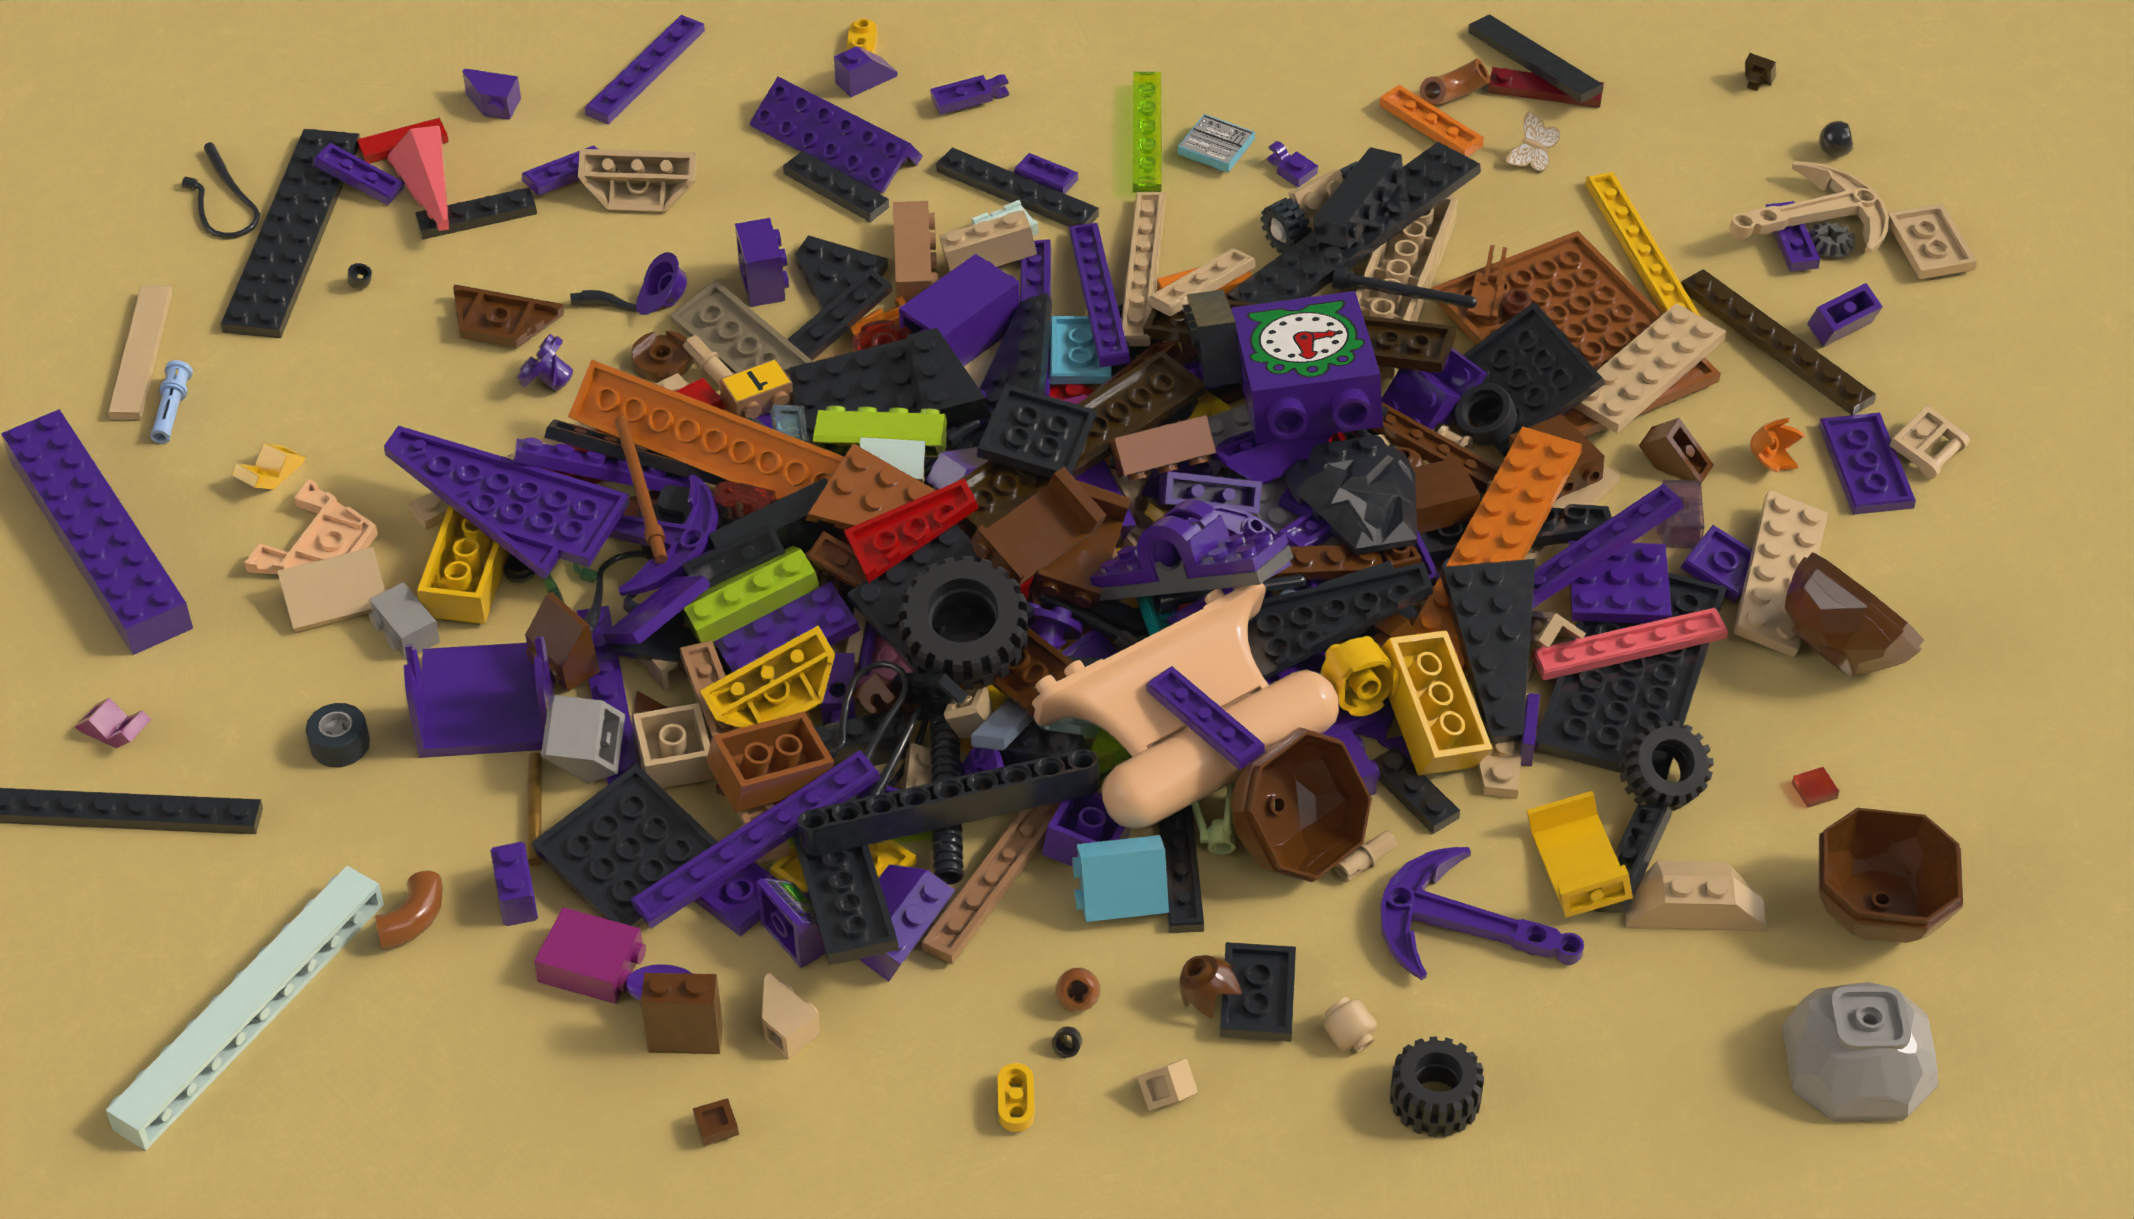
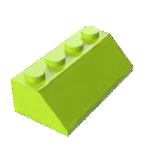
M828 406L826 411L818 410L813 442L815 446L833 453L847 454L853 443L860 447L861 438L925 441L924 457H938L940 452H945L947 420L945 414H940V411L937 409H921V413H908V409L890 408L889 412H877V409L873 407H859L857 412L845 411V407Z
M791 546L785 549L784 554L708 588L680 612L698 643L712 640L716 648L714 641L806 595L820 586L816 572L800 548Z

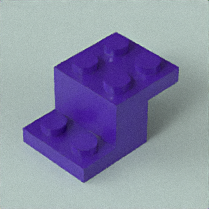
M1451 348L1442 373L1399 369L1384 393L1382 402L1431 430L1435 428L1437 423L1456 426L1457 422L1454 413L1458 400L1467 390L1480 385L1488 373Z

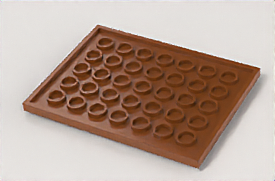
M1579 231L1506 258L1502 275L1506 277L1502 299L1509 290L1522 289L1530 295L1532 303L1535 302L1596 371L1662 316ZM1500 261L1491 265L1490 274L1498 275ZM1486 266L1431 287V289L1471 296L1476 272L1485 273ZM1436 302L1476 345L1514 317L1506 313L1502 309L1501 304L1497 320L1467 315L1468 308ZM1703 358L1639 415L1718 383L1721 373L1706 358ZM1574 408L1563 415L1585 437L1607 429V427Z

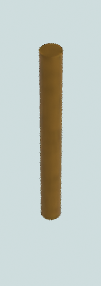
M538 752L529 754L527 859L528 864L535 867L541 864V858L531 848V842L541 836L542 757Z

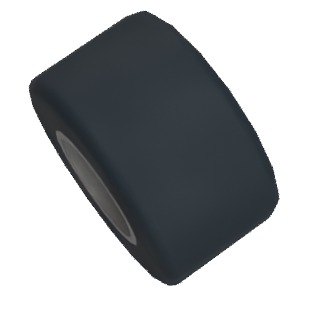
M347 703L328 704L313 712L307 720L305 731L312 756L323 765L329 767L351 765L361 759L369 749L370 736L363 712L356 706Z

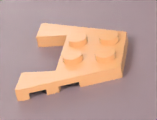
M308 479L294 497L296 507L317 513V516L289 552L259 543L245 561L246 571L250 573L278 574V570L366 549L378 535L377 527L348 506L346 508L338 503L334 495L329 492L324 493L318 488L317 483Z

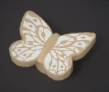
M1526 112L1523 122L1525 138L1522 139V144L1510 152L1506 162L1520 167L1531 164L1532 168L1536 171H1545L1549 165L1547 151L1560 140V131L1554 126L1545 128L1541 118L1532 112Z

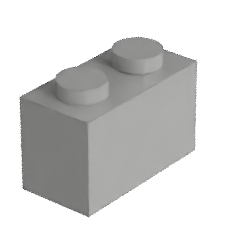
M404 582L369 599L372 609L369 618L373 627L377 631L382 630L390 648L393 651L398 650L405 659L406 644H414L417 654L423 652V649L431 648L440 643L436 620Z

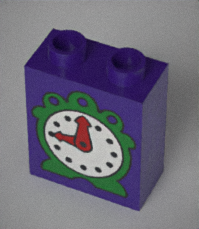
M1356 291L1231 308L1236 321L1242 374L1241 384L1256 444L1383 427L1380 371Z

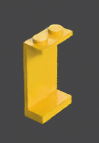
M1593 791L1526 810L1531 835L1566 918L1633 898L1628 871L1625 865L1620 866L1598 816Z

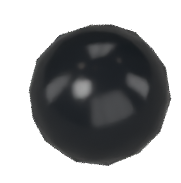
M1833 121L1821 130L1819 144L1827 155L1843 157L1853 150L1852 135L1848 123Z

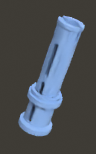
M169 361L164 370L166 378L161 382L159 388L162 398L150 434V438L159 444H166L170 441L179 403L186 398L188 392L186 383L191 379L193 370L189 364L183 361Z

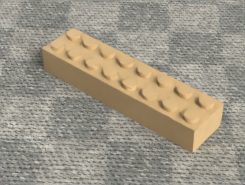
M1447 197L1373 251L1363 276L1430 288L1456 223L1458 197ZM1358 288L1356 292L1363 316L1417 322L1425 302L1422 299ZM1378 366L1380 376L1393 379L1398 370L1394 367Z

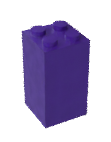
M974 254L899 308L900 339H907V335L938 328L962 365L966 366L1003 339L1020 303L1019 281L1012 275H1008L994 266L990 261H986L979 255Z

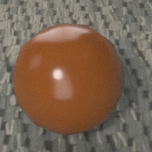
M1071 968L1058 978L1055 985V994L1058 1002L1065 1009L1072 1012H1084L1091 1009L1097 1003L1100 996V984L1097 977L1091 971L1085 968Z

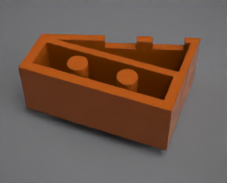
M1207 415L1109 440L1118 478L1128 476L1129 481L1147 477L1146 471L1158 468L1159 474L1178 469L1177 463L1189 461L1190 466L1208 462L1207 455L1216 453Z

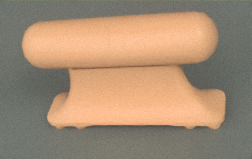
M1263 583L1260 585L1232 587L1234 591L1227 595L1221 589H1215L1205 597L1204 601L1207 605L1202 610L1105 660L1100 659L1087 667L1080 660H1077L1066 667L1064 673L1067 677L1056 681L1052 675H1048L1036 684L1035 687L1040 695L1033 700L1032 705L1035 708L1034 720L1038 725L1047 726L1063 719H1082L1107 731L1131 755L1132 758L1117 765L1106 776L1102 785V798L1106 811L1120 826L1133 830L1150 827L1238 780L1243 768L1238 770L1146 691V683L1171 666L1265 744V750L1298 727L1323 734L1336 722L1339 713L1338 695L1333 684L1322 674L1302 670L1293 672L1268 685L1259 671L1251 654L1247 629L1248 621L1261 608L1266 592V587Z

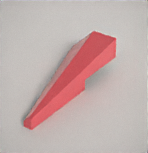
M440 126L410 129L387 155L388 164L395 168L398 177H402L406 188L421 207L424 206L428 217L434 219L437 229L439 231L449 230L447 188Z

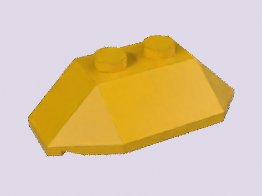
M818 625L700 690V693L716 721L737 728L759 724L804 711L806 713L823 703L835 653Z

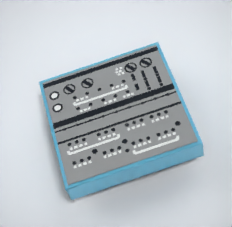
M1204 114L1179 144L1178 155L1229 173L1255 140V132Z

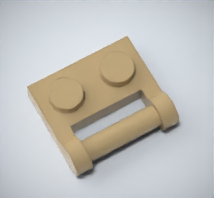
M1927 405L1892 439L1889 446L1917 465L1926 478L1934 479L1941 472V467L1958 450H1963L1970 443V438L1963 430ZM1942 436L1949 439V442L1933 458L1926 454Z

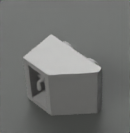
M558 695L550 696L541 757L586 783L618 774L625 714L602 700Z

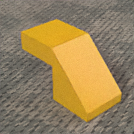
M263 443L255 466L235 464L231 475L255 488L274 490L304 463L306 457L283 445Z

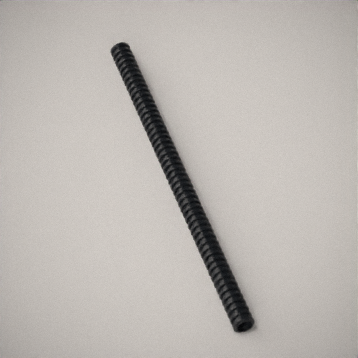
M932 457L924 464V484L934 490H938V488L926 480L931 472L933 463L938 457ZM929 703L931 782L961 776L960 738L944 716L948 704ZM962 824L932 830L933 874L948 885L959 883L964 877Z

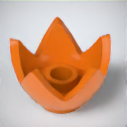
M1789 418L1777 419L1763 425L1751 438L1750 447L1752 453L1763 466L1773 472L1799 468L1787 452V449L1801 440L1805 434L1793 427L1784 425L1789 423Z

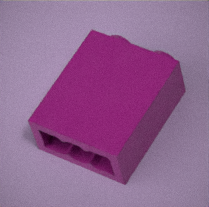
M563 907L534 960L537 980L539 983L616 1004L622 991H627L626 983L628 976L633 972L636 964L640 965L646 952V945L643 944L640 928Z

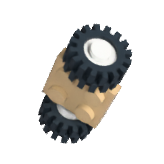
M1358 161L1339 170L1333 169L1289 192V199L1287 197L1264 208L1261 212L1263 215L1261 222L1264 223L1262 230L1267 232L1265 237L1267 240L1270 239L1272 241L1270 243L1272 248L1276 247V251L1279 254L1284 253L1315 230L1313 218Z

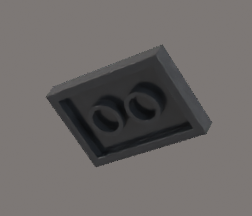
M1226 942L1225 961L1234 966L1231 971L1235 975L1242 993L1222 994L1220 1037L1291 1042L1296 947Z

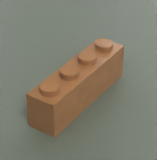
M928 201L893 202L896 298L903 296L905 303L938 281L937 272L931 273V270H937L936 252H930V250H936L935 232H929V230H935V212L929 213Z

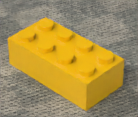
M448 506L417 589L419 601L433 618L486 624L504 573V565L510 553L455 509Z
M1447 630L1389 638L1381 649L1399 672L1400 682L1394 696L1392 697L1389 694L1388 697L1418 776L1476 767L1493 748Z

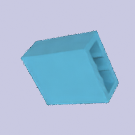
M1160 835L1077 844L1078 857H1072V869L1074 878H1079L1080 889L1074 890L1076 910L1083 911L1086 922L1169 913L1165 848Z

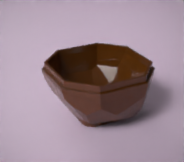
M1812 552L1808 558L1803 557L1793 574L1784 608L1794 624L1790 630L1811 649L1850 678L1854 674H1867L1906 663L1921 651L1920 645L1924 642V639L1906 620L1878 597L1816 553Z
M1298 727L1248 763L1240 773L1231 793L1235 834L1259 867L1307 882H1314L1364 844L1372 798L1344 742L1338 738Z
M1856 808L1819 834V895L1828 914L1854 936L1866 940L1902 943L1923 939L1934 933L1963 907L1960 844L1924 814Z

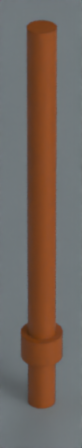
M620 416L615 419V424L645 524L644 536L646 543L652 548L655 562L663 564L668 560L664 546V531L662 526L657 523L628 420L625 416Z

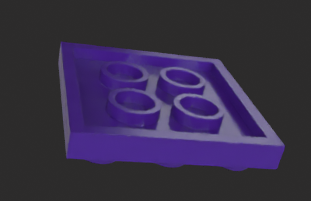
M1569 541L1568 547L1576 541ZM1630 543L1570 583L1572 621L1649 623L1671 618L1666 544Z

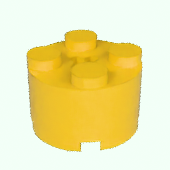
M1365 636L1348 640L1342 644H1334L1325 652L1326 660L1322 666L1321 674L1333 684L1338 695L1339 706L1351 715L1366 716L1385 706L1382 701L1389 694L1393 697L1397 692L1400 682L1399 672L1371 637Z

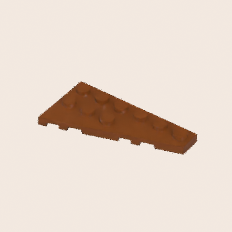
M853 443L811 508L806 520L816 523L818 520L835 524L834 527L846 530L847 527H853L936 490ZM960 522L956 523L970 539L973 538L974 533Z

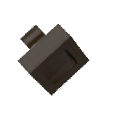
M1749 53L1745 60V77L1749 80L1747 88L1758 91L1762 83L1771 86L1776 78V62Z

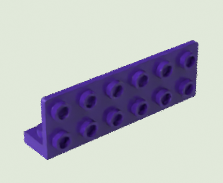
M777 76L749 123L760 132L799 152L804 151L881 194L886 191L901 164H906L909 161L918 165L923 157L911 143Z

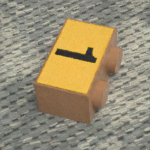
M773 359L721 378L720 396L728 412L743 418L755 419L761 415L793 404L792 381L778 361Z

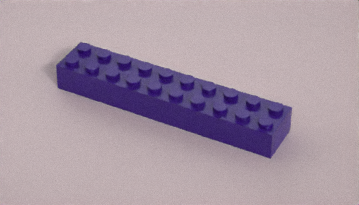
M58 409L1 433L10 462L132 655L193 629L186 601L61 410Z

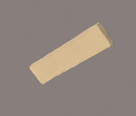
M1233 248L1148 297L1149 306L1168 316H1172L1182 310V305L1188 304L1187 294L1219 289L1255 268V258Z

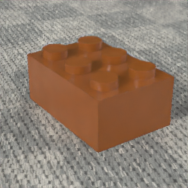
M805 711L713 735L706 760L735 813L784 800L833 768L834 765L831 755Z

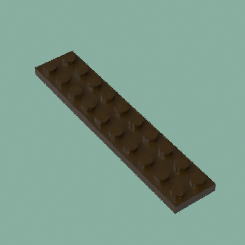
M1227 300L1230 309L1258 304ZM1152 308L1143 327V334L1150 336V339H1157L1159 341L1192 344V339L1190 340L1189 331H1187L1186 323L1184 322L1183 309L1172 316H1168ZM1363 316L1378 366L1420 370L1428 373L1443 372L1456 338V326Z
M1161 350L1078 403L1077 405L1097 410V416L1073 473L1074 479L1112 455L1109 440L1153 428L1205 394L1206 387L1204 382ZM987 461L961 478H965L977 501L978 509L959 522L974 534L981 525L987 529L1046 487L1051 478Z

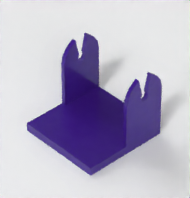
M535 637L537 657H534L535 666L527 657L526 649H528V645L526 642L423 649L422 672L416 646L414 644H406L407 665H404L405 691L419 758L542 750L549 697L555 695V683L551 680L544 637Z

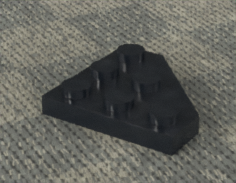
M810 235L806 237L795 253L796 263L799 269H802L806 283L813 296H816L820 310L825 308L870 268L880 276H883L889 267L888 258Z

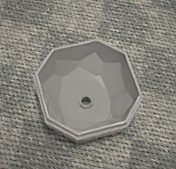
M1864 982L1816 989L1797 1005L1782 1027L1794 1093L1833 1121H1904L1938 1087L1937 1061L1928 1016L1921 1008L1893 987Z

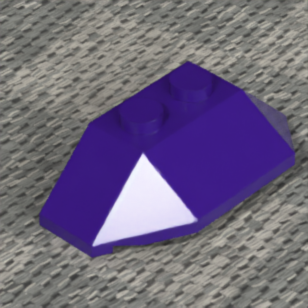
M1252 429L1224 439L1215 447L1216 453L1211 455L1249 480L1267 484L1275 478L1283 476L1284 472L1298 460L1308 459L1312 448L1317 444L1327 443L1333 434L1256 444Z

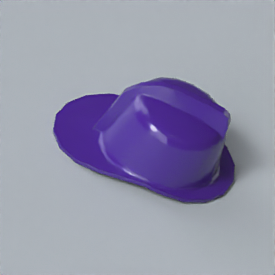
M664 252L658 255L649 265L636 301V311L641 315L653 313L661 306L670 307L675 305L685 292L687 277L685 272L679 267L677 256L673 253Z

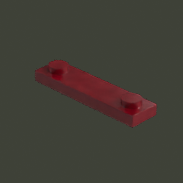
M1492 67L1488 92L1600 108L1603 88L1602 93L1581 103L1533 72Z

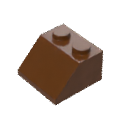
M553 592L548 593L525 633L528 645L526 654L530 662L535 666L534 657H537L535 637L543 636L546 644L551 680L553 683L558 682L564 689L570 691L599 673L600 668L589 624Z

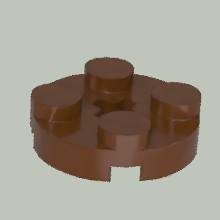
M656 331L643 335L632 347L633 369L641 377L656 383L677 373L682 376L693 365V357L683 347L687 338L674 331H666V335L656 336ZM657 355H659V356H665V355H667L666 357H663V358L657 357Z

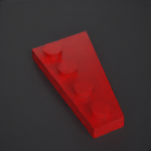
M964 478L844 530L868 583H870L978 509V505Z

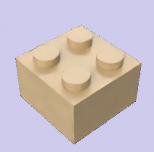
M699 703L633 714L634 740L641 769L661 788L714 779L713 773L706 762L710 742Z

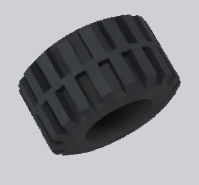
M1665 720L1658 721L1655 725L1651 724L1643 729L1624 747L1622 752L1624 757L1619 761V768H1623L1625 771L1620 774L1621 782L1627 781L1628 786L1624 789L1628 795L1633 792L1637 796L1634 799L1637 804L1640 805L1645 802L1647 805L1669 806L1670 810L1673 809L1675 811L1694 800L1707 788L1706 782L1711 780L1713 774L1708 769L1714 765L1713 758L1707 757V753L1711 749L1708 744L1702 745L1700 740L1704 737L1699 732L1696 735L1691 733L1693 727L1686 724L1681 728L1679 727L1680 721L1672 720L1668 724H1666ZM1653 751L1666 752L1676 760L1680 769L1678 782L1666 781L1656 773L1652 764Z
M1437 1036L1429 1037V1041L1426 1042L1421 1038L1415 1040L1414 1047L1409 1044L1405 1046L1402 1054H1398L1395 1059L1390 1089V1104H1393L1394 1114L1401 1116V1123L1406 1127L1409 1125L1414 1126L1413 1131L1419 1134L1422 1131L1429 1132L1428 1136L1436 1137L1437 1133H1443L1444 1137L1452 1136V1130L1460 1133L1465 1130L1466 1123L1471 1125L1480 1110L1484 1085L1483 1067L1481 1063H1477V1055L1473 1051L1467 1053L1466 1045L1461 1042L1455 1045L1453 1044V1039L1446 1037L1445 1041L1438 1040ZM1435 1081L1444 1083L1452 1089L1445 1092H1436L1425 1088L1421 1084Z

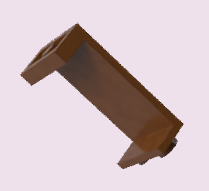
M1062 467L1054 473L1046 487L987 529L983 525L978 527L970 543L973 545V549L978 557L992 561L994 569L998 566L1004 568L1009 572V579H1015L1021 586L1035 576L1040 568H1046L1098 530L1106 514L1067 469Z
M1076 480L1103 510L1106 517L1098 530L1046 568H1040L1033 590L1039 591L1050 598L1057 597L1072 602L1080 608L1095 610L1103 589L1093 586L1090 576L1101 569L1100 565L1102 563L1112 560L1132 498Z

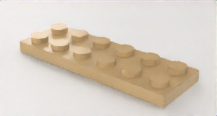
M1676 303L1597 370L1602 376L1605 385L1575 406L1574 409L1584 413V415L1599 422L1613 432H1620L1725 340L1726 331Z
M1768 490L1761 509L1733 634L1791 657L1796 655L1801 639L1790 630L1794 624L1784 608L1786 595L1793 574L1803 557L1808 558L1812 552L1819 555L1828 512Z

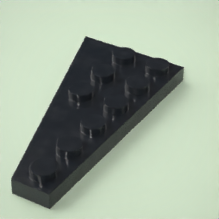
M1569 504L1565 508L1552 507L1531 548L1578 541L1612 518L1609 507ZM1470 521L1420 534L1432 561H1442L1451 557Z

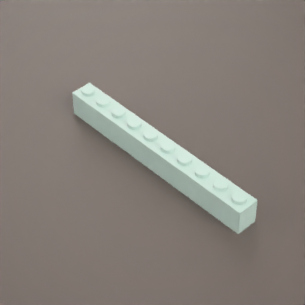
M346 866L338 875L332 877L316 898L311 899L305 905L304 910L292 922L287 923L282 928L280 934L268 946L260 950L257 957L245 970L240 971L234 977L233 982L221 994L216 995L211 1000L209 1006L196 1019L187 1024L185 1030L175 1041L164 1047L160 1056L147 1069L142 1070L137 1075L135 1081L121 1095L116 1096L112 1100L110 1106L106 1109L112 1130L146 1151L380 910L384 902L379 883L349 866Z

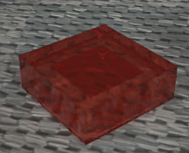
M1824 767L1794 775L1792 779V785L1807 808L1838 799L1840 791Z

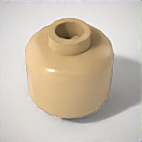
M1345 997L1333 1004L1325 1012L1327 1018L1324 1022V1029L1340 1050L1349 1051L1354 1048L1358 1053L1374 1042L1375 1039L1372 1037V1034L1377 1028V1021L1362 1001L1357 999L1349 1000L1348 997Z

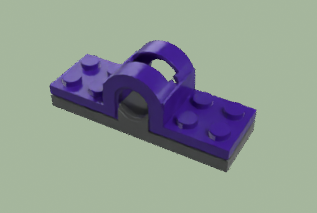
M1189 499L1179 503L1166 513L1163 518H1160L1145 529L1139 536L1137 546L1125 547L1117 552L1118 556L1114 559L1100 565L1101 569L1090 576V580L1093 586L1103 589L1099 601L1260 585L1291 560L1293 555L1290 546L1286 545L1288 544L1286 533L1272 534L1271 531H1263L1252 537H1244L1243 534L1229 537L1222 515L1203 501ZM1196 518L1200 521L1198 524L1191 525L1186 520Z

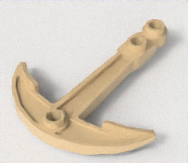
M1793 161V170L1809 179L1822 191H1826L1830 187L1836 193L1780 207L1771 206L1751 210L1748 214L1737 213L1733 215L1729 226L1732 237L1738 240H1745L1752 233L1769 235L1773 231L1783 230L1788 226L1857 215L1865 225L1862 231V236L1866 243L1865 251L1871 253L1882 244L1886 237L1889 215L1880 196L1869 185L1852 174L1823 164Z

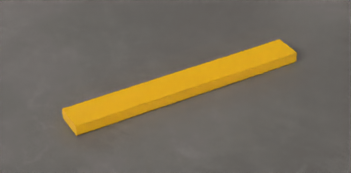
M1614 172L1586 177L1585 185L1662 315L1677 303L1700 316Z

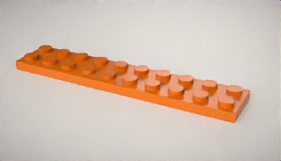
M592 359L568 415V418L617 437L619 435L615 419L625 416L635 444L777 500L823 478H826L829 482L844 459V456Z
M1522 426L1446 566L1524 560L1582 452V444ZM1439 577L1433 588V594L1428 597L1413 624V628L1417 634L1447 630L1464 673L1466 669L1465 661L1442 580Z

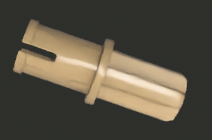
M697 335L689 337L683 344L684 349L698 362L699 369L706 371L718 383L719 387L721 378L734 374L719 359V354L712 352Z
M1390 831L1382 832L1367 844H1362L1353 853L1335 865L1337 875L1344 882L1351 881V879L1368 867H1375L1377 864L1376 860L1397 846V840Z

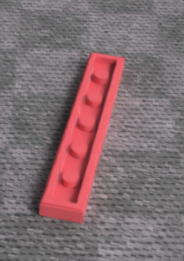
M1711 608L1592 635L1583 639L1550 645L1549 648L1532 649L1531 658L1544 681L1727 639L1728 629L1716 608Z

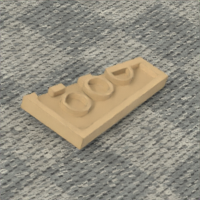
M1467 682V684H1468V686H1469V689H1470V691H1471V694H1472V696H1473L1474 702H1475L1476 707H1477V703H1476V700H1475V696H1474V693H1473V689H1472V686H1471V682ZM1522 737L1520 741L1491 743L1493 749L1477 765L1483 795L1517 799Z

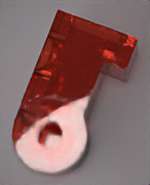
M721 482L714 489L717 512L724 519H740L776 501L774 490L741 482Z

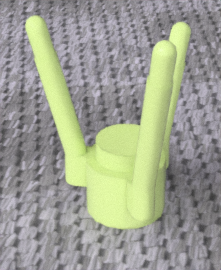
M1233 782L1227 785L1224 819L1213 820L1208 829L1206 828L1198 801L1191 804L1200 831V843H1208V850L1214 854H1229L1236 848L1231 793L1234 789Z

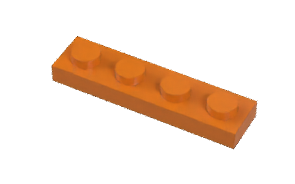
M1400 84L1380 97V107L1436 142H1440L1467 157L1483 147V136Z

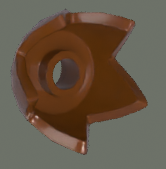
M1210 955L1190 958L1184 964L1179 980L1180 995L1185 1008L1191 1003L1199 1012L1212 1019L1218 993H1242L1239 983L1231 971L1234 966L1222 958Z

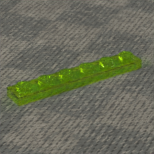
M1133 71L1132 193L1162 192L1161 72Z

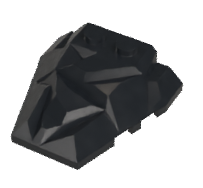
M1364 436L1317 444L1312 448L1308 459L1298 460L1284 472V480L1293 498L1299 504L1304 501L1313 508L1312 516L1318 521L1323 517L1331 525L1330 532L1355 555L1417 545L1415 472L1406 455L1394 446L1387 447L1380 436Z

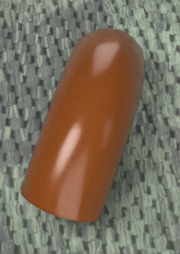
M1476 58L1451 72L1426 78L1420 86V96L1432 105L1444 104L1459 99L1489 84L1490 76L1484 64Z
M428 870L420 871L410 876L407 880L408 897L405 903L397 910L375 916L382 950L412 941L432 925L442 905L443 884L438 873Z

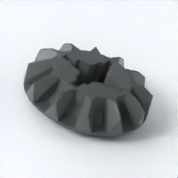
M1825 221L1822 225L1815 224L1813 229L1809 231L1811 240L1819 255L1839 258L1848 255L1854 249L1855 234L1849 232L1848 226L1840 227L1838 222L1829 224Z

